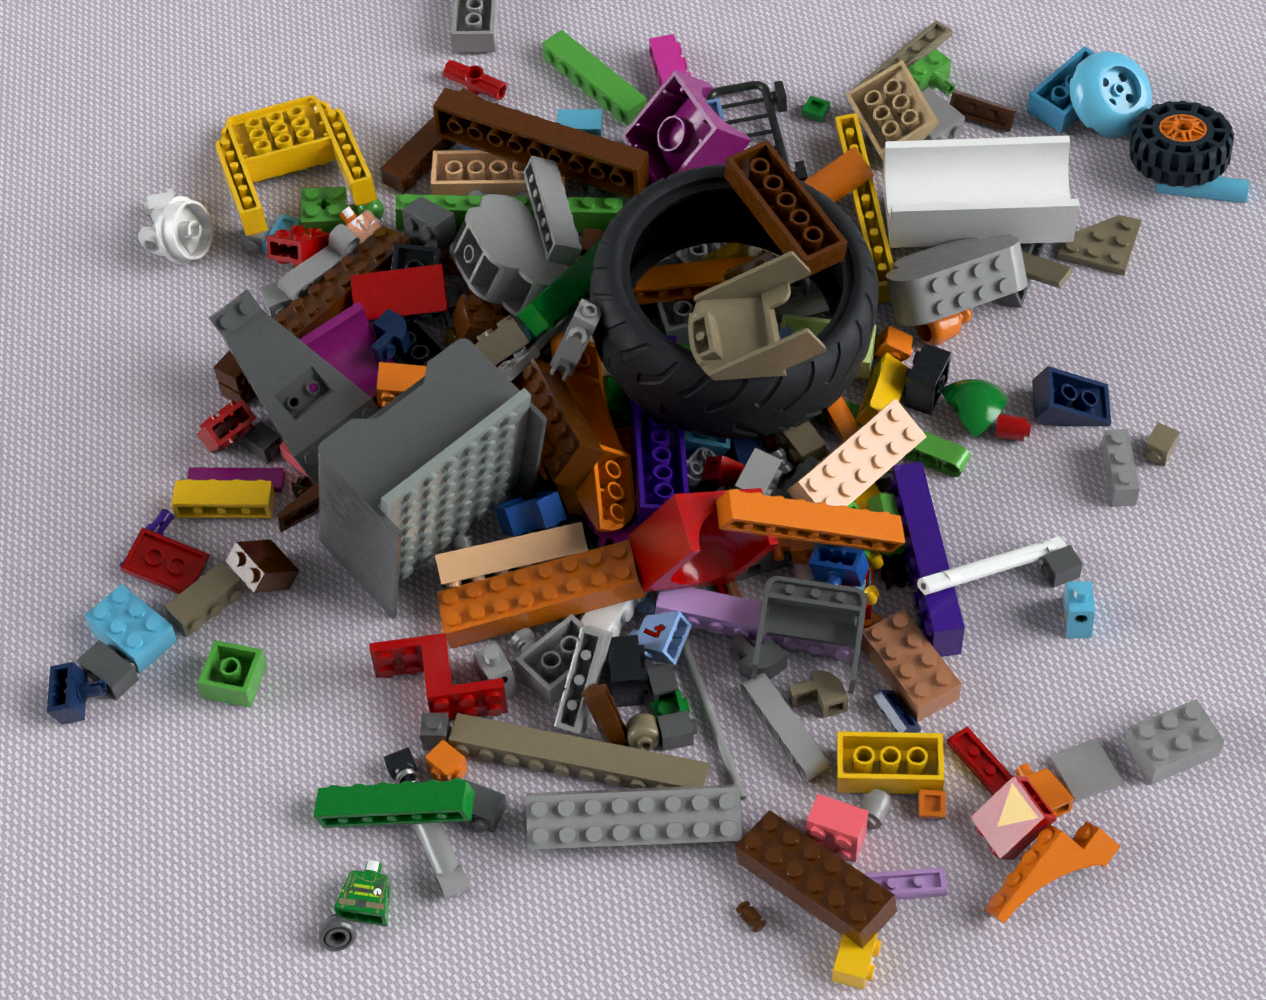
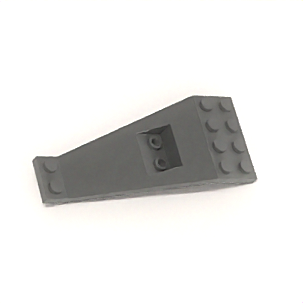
M245 290L208 319L222 336L292 456L312 483L316 484L318 482L319 444L351 419H368L380 409L368 394L262 310L251 293ZM315 383L316 389L311 392L309 385ZM295 397L297 399L296 405L291 406L290 400L291 398Z

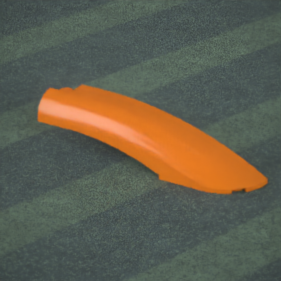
M560 332L550 340L552 359L565 334L564 332ZM589 341L572 375H568L565 383L604 454L580 487L574 491L596 530L614 532L624 527L631 520L635 510L631 454L626 453L612 423L605 395L601 359L595 344Z

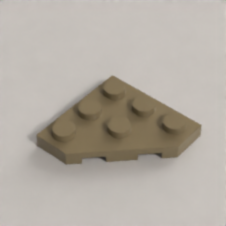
M1117 215L1075 232L1073 242H1062L1057 259L1124 276L1142 220Z

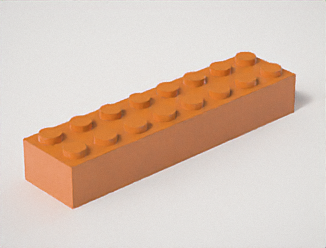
M629 540L437 592L443 633H446V638L451 648L567 618L571 614L578 615L645 596Z

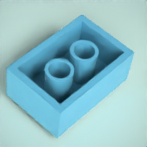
M123 584L118 586L84 615L90 631L106 645L111 644L119 652L120 657L123 659L129 658L137 667L136 671L139 673L177 642L172 625Z

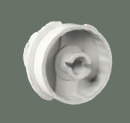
M176 196L169 200L168 206H156L151 213L152 220L154 221L153 226L143 227L138 233L140 243L149 252L165 256L175 264H188L192 260L203 257L209 250L213 238V225L207 209L201 203L184 196Z

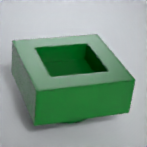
M810 96L801 110V116L821 123L830 109V102Z

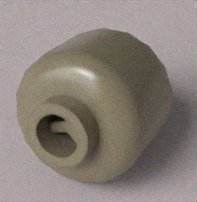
M637 713L628 720L626 733L630 747L649 751L660 743L661 733L656 717L648 713Z

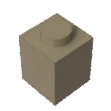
M1158 422L1145 443L1142 457L1147 458L1153 463L1165 466L1177 447L1180 432Z

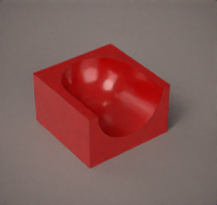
M761 488L739 489L740 492H759L763 495ZM728 490L674 494L628 535L644 592L730 584L778 545L777 537L719 529L716 500Z

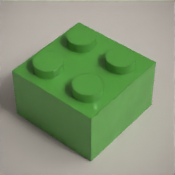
M214 640L198 680L202 697L204 699L251 708L267 667L263 650Z

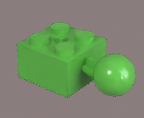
M346 187L301 188V225L304 226V229L320 228L321 232L331 233L337 225H347L339 216L347 207L350 206L357 216L368 210L380 220L384 214V206L378 198L376 201L366 205H348Z

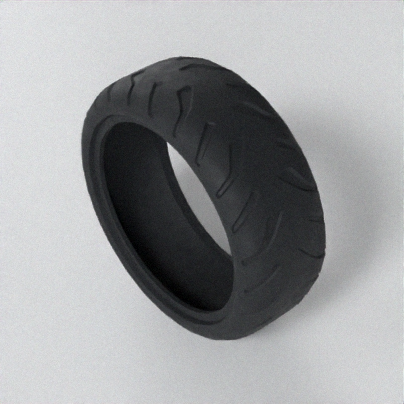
M726 164L707 165L701 167V169L695 167L669 175L667 179L661 178L644 188L641 194H636L617 212L618 216L612 218L603 233V238L598 245L593 261L594 268L591 274L589 302L599 306L602 315L592 334V338L598 355L608 373L628 398L649 414L661 421L699 435L716 438L724 437L727 439L753 438L760 435L769 436L787 431L791 426L798 427L821 414V410L824 408L828 409L842 396L844 389H848L859 373L861 362L866 358L876 320L879 289L876 267L871 252L857 226L828 196L800 180L848 242L843 261L809 276L823 295L831 315L830 322L816 336L826 346V352L787 368V376L714 381L698 365L691 350L672 341L651 323L636 300L633 292L634 288L644 274L662 259L675 252L697 245L739 243L765 249L779 256L783 255V253L724 177Z

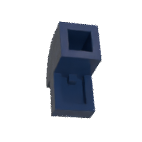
M387 309L373 323L378 340L371 348L377 363H386L397 351L406 354L411 344L404 318L394 311Z

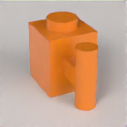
M777 537L778 545L773 548L774 560L782 561L784 559V552L791 551L792 563H809L815 542Z

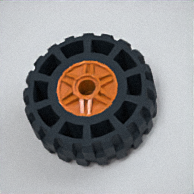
M1167 101L1163 104H1155L1150 109H1145L1135 119L1131 129L1129 156L1137 171H1141L1144 177L1150 178L1156 183L1167 184L1171 187L1201 186L1208 181L1216 180L1226 171L1231 161L1234 132L1224 115L1216 112L1212 107H1206L1197 102Z

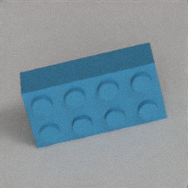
M1084 46L1029 93L1027 112L1060 133L1072 125L1079 117L1073 108L1070 98V80L1074 76L1076 66L1095 52ZM1103 79V86L1106 87L1107 83Z

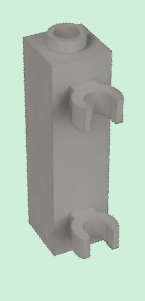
M581 299L549 365L552 367L550 370L551 375L556 370L562 371L563 381L567 379L568 375H572L602 315L599 306Z

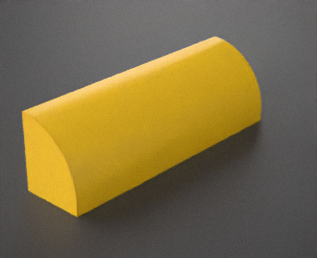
M886 353L873 367L856 421L864 424L894 399H897L898 402L900 401L905 385L904 376L909 367L889 353Z

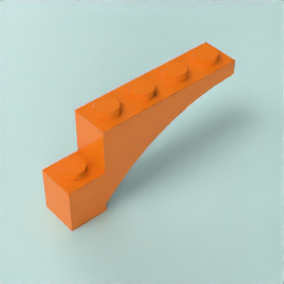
M1087 821L1076 831L1073 839L1062 830L1048 824L1039 833L1036 842L1030 850L1024 853L1021 862L1015 870L1006 877L1005 883L1000 890L991 897L984 911L1004 924L1023 902L1043 886L1079 869L1096 865L1105 868L1121 846L1101 828Z

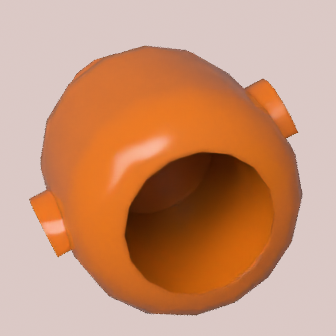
M970 308L931 323L916 325L917 333L926 344L932 346L942 345L959 334L962 324H966L971 320L972 310Z

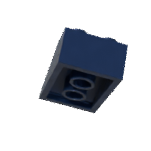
M1049 366L1032 380L1034 420L1053 426L1111 425L1108 384Z

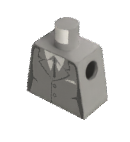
M492 643L473 653L474 669L481 681L503 678L506 700L518 694L513 670L497 643Z

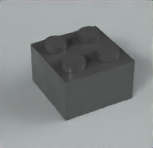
M419 197L402 209L405 235L411 238L413 244L445 249L444 260L449 257V248L457 235L454 213L423 197Z

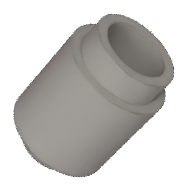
M871 790L860 807L869 811L867 829L869 830L878 829L882 826L891 806V798L883 790Z

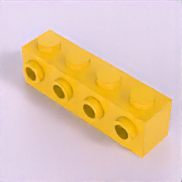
M175 480L172 507L176 518L272 519L275 492L272 481Z

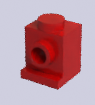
M724 455L706 457L702 481H716L715 484L722 487H729L730 484L735 485L743 471L744 464Z

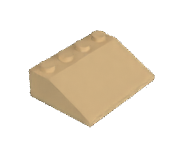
M903 60L845 94L883 162L885 142L924 140L939 124L938 119Z

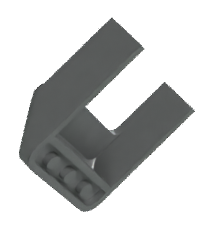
M783 576L770 577L766 581L751 678L756 679L762 638L766 635L849 647L853 651L848 690L849 694H853L867 603L866 594L861 589Z

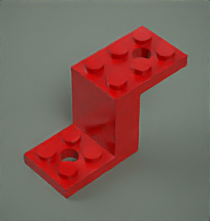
M446 633L369 643L376 678H391L394 675L401 674L414 675L424 671L430 713H448L449 722L455 720L457 713L475 717L499 716L502 713H508L503 678L453 685Z

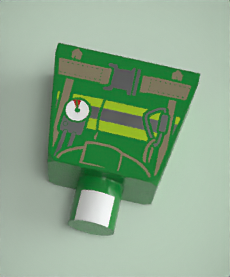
M369 860L366 863L364 872L353 870L349 873L335 903L334 909L336 914L353 922L388 926L390 883L388 876L380 874L382 869L380 862Z

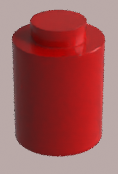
M999 414L995 437L1024 441V437L1030 436L1031 423L1027 422L1026 417Z

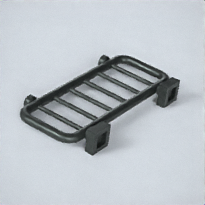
M749 81L712 89L707 95L706 100L715 99L721 95L754 89L762 92L763 98L721 106L722 109L764 102L766 114L727 120L725 122L730 125L768 118L771 129L746 135L750 138L772 134L775 142L774 149L777 150L778 154L790 168L774 104H777L779 112L787 111V97L783 81L774 82V91L771 92L769 87L761 81ZM804 160L795 162V171L793 172L801 181L808 179Z

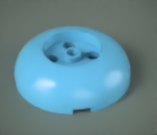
M1102 51L1086 57L1076 66L1074 76L1070 80V98L1077 116L1086 127H1092L1103 137L1121 138L1131 134L1135 119L1145 109L1151 108L1152 92L1145 72L1133 59L1122 53ZM1103 79L1107 83L1106 87L1103 86Z

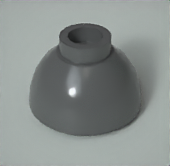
M338 914L329 916L321 925L318 933L320 945L330 951L347 949L356 939L354 925L348 919Z

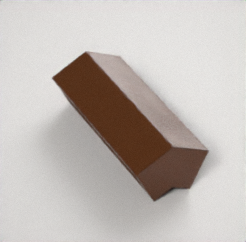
M606 683L602 685L591 684L581 693L603 740L617 745L627 743L626 727Z

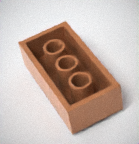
M904 609L863 630L861 650L889 687L896 692L916 722L960 699L962 683Z

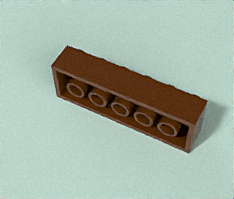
M768 140L726 158L724 177L783 254L793 251L810 269L811 274L809 276L844 260L847 240Z
M533 358L524 368L523 373L514 385L520 391L525 388L531 394L530 402L547 418L541 460L552 481L577 490L604 452L565 381L562 380L560 372L556 370L551 375L550 370L552 367L549 366V363Z
M770 810L735 845L738 864L843 936L844 934L862 949L897 912L895 894Z

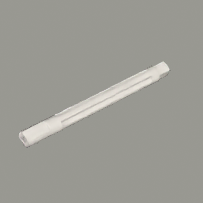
M1058 536L922 577L918 580L917 586L924 595H928L1044 558V555L1064 548L1067 544Z

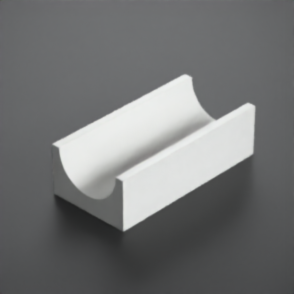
M1069 136L885 142L882 179L889 247H929L956 239H983L996 235L1018 237L1020 244L1073 242L1080 204L1079 199H1071L1068 174Z

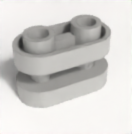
M698 448L686 461L689 493H693L702 482L706 457L716 456L708 448Z

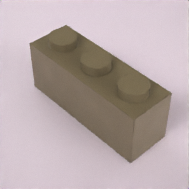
M221 562L165 604L164 608L168 619L187 637L191 633L198 631L212 617L218 616L229 604L239 600L245 591L241 579L224 562Z

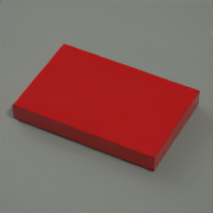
M142 527L121 566V571L180 594L199 580L210 559V554Z

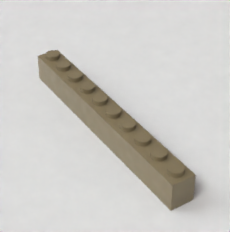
M460 713L456 715L449 736V745L464 757H478L486 762H503L511 767H528L536 772H553L561 777H578L586 782H603L611 787L623 786L634 789L705 786L710 776L708 762Z

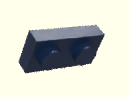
M879 689L873 695L878 703L879 710L889 718L895 732L919 733L922 730L894 690Z

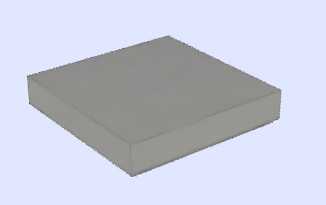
M1098 738L1050 756L1049 760L1061 782L1074 798L1073 803L1121 785L1122 780Z

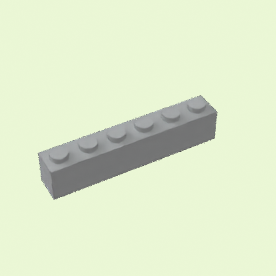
M531 156L523 171L546 260L571 266L576 258H579L581 255L582 246L579 243L577 230L574 226L573 215H571L569 201L566 198L565 187L561 180V173L558 170L556 161Z

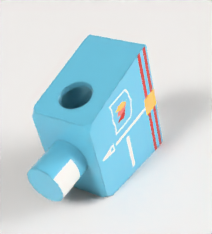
M1066 582L1062 594L1065 638H1091L1095 616L1092 582ZM1079 615H1083L1081 622L1075 620Z

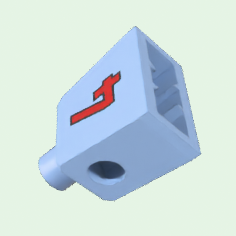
M680 611L647 615L643 619L640 629L631 630L629 635H638L639 645L644 644L645 659L664 664L671 663L672 666H675L692 624Z

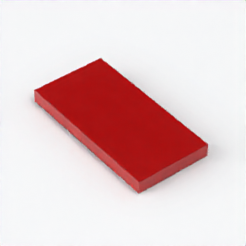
M443 264L350 275L353 305L359 302L363 306L368 321L377 320L387 309L394 311L402 317L448 311Z

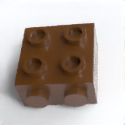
M271 539L235 542L225 560L232 568V571L243 580L247 588L253 593L289 590L299 573V569Z

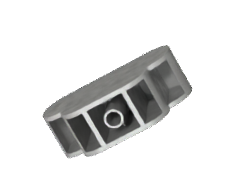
M487 194L481 199L479 207H473L467 211L465 219L449 248L450 255L470 290L485 301L502 304L514 316H517L522 309L565 271L562 264L546 260L537 223L530 210L519 200L502 194Z
M996 235L983 239L962 238L952 240L897 260L894 263L895 269L886 274L895 321L905 326L931 323L1013 294L1028 286L1020 240L1012 235Z

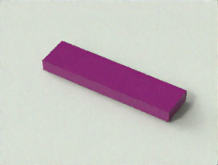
M189 467L187 479L272 481L274 492L283 493L285 470L284 468Z

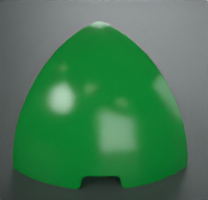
M979 379L956 381L941 389V393L947 403L955 410L958 418L974 438L980 435L998 417L1008 400V395L1001 388Z

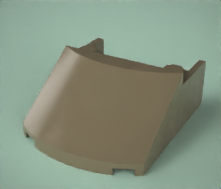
M793 251L695 295V308L693 313L689 314V343L696 362L714 381L787 376V368L826 352V346L808 328L781 340L779 337L774 308L787 302L791 295V283L811 274L810 269Z

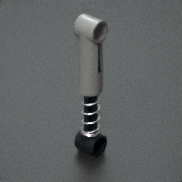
M408 747L383 756L392 780H396L398 784H401L403 781L420 782L415 779L417 767ZM441 822L413 824L434 871L443 898L446 900L470 890L464 870L456 859Z

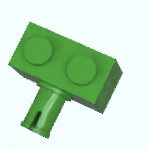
M937 49L908 67L921 92L928 87L932 90L937 88L944 95L949 96L955 90V84L948 80L950 78L951 60Z

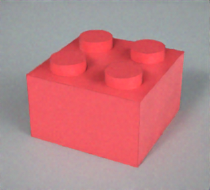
M817 794L807 818L806 835L844 861L856 862L866 838L869 811Z

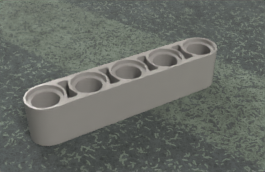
M765 673L757 675L756 679L751 678L740 684L744 698L804 782H809L829 771L830 768L826 757Z

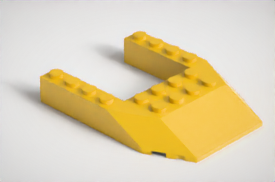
M313 95L228 117L225 122L226 126L221 131L222 137L215 143L224 176L246 236L257 235L268 230L263 209L253 183L262 182L272 177L284 176L287 173L298 170L303 171L309 167L325 165L336 160L355 206L366 205L377 200L373 178L343 111L339 108H330L329 103L320 101Z

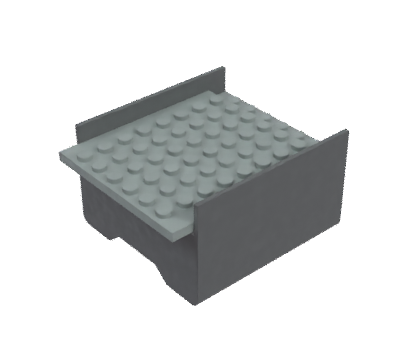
M468 339L456 340L428 361L423 378L368 419H351L324 439L318 446L319 540L392 619L397 616L399 581L408 578L413 573L414 568L427 563L432 558L433 553L446 548L453 538L465 533L469 529L470 524L483 519L490 509L502 504L510 492L516 498L523 497V500H529L535 495L547 418L530 402L531 394L525 388L520 391Z

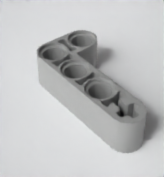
M337 225L330 233L328 246L286 273L280 279L278 288L290 299H297L311 285L321 279L327 271L341 262L342 258L355 250L360 244V238L345 225Z

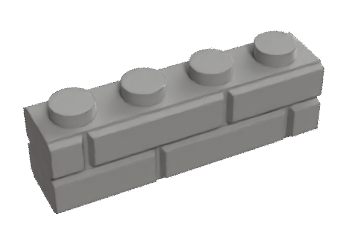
M589 625L581 626L578 636L580 640L577 641L565 684L566 690L563 691L554 724L555 727L577 734L586 732L591 713L581 692L593 683L599 685L612 632Z

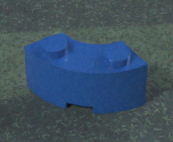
M558 491L536 493L537 498L523 500V497H518L495 506L494 510L503 534L516 537L528 533L527 531L535 529L547 530L558 527L559 522L567 519Z

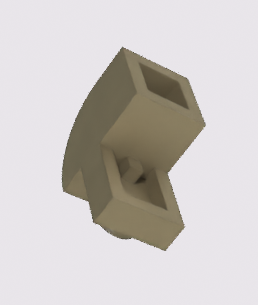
M822 670L810 671V681H800L793 686H789V701L792 708L817 701L823 718L848 711V696L840 679L830 672Z

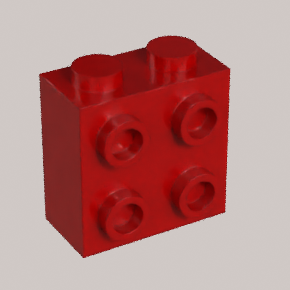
M303 225L290 226L289 230H276L275 234L266 236L267 259L277 260L278 264L294 263V266L297 267L328 246L330 233L321 232L320 228L304 229Z
M243 399L238 403L232 400L218 411L219 417L213 414L199 425L202 430L197 433V436L210 452H213L215 449L221 452L235 441L234 435L239 438L254 427L251 422L257 419V417Z

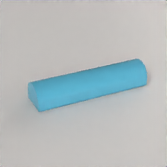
M1218 177L1216 180L1208 181L1204 185H1194L1191 187H1171L1167 184L1156 183L1155 193L1246 203L1249 180Z

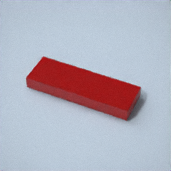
M968 726L947 739L946 744L992 795L1013 777Z

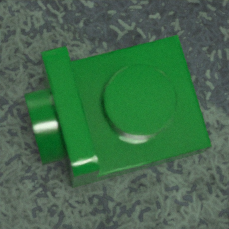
M675 690L674 698L650 702L652 715L656 718L657 716L688 710V713L690 712L687 697L682 698L680 690Z

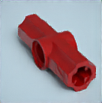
M449 60L445 64L443 76L466 86L468 91L474 94L482 93L496 100H502L505 96L507 83L484 74L482 67L477 65L468 67L454 60Z

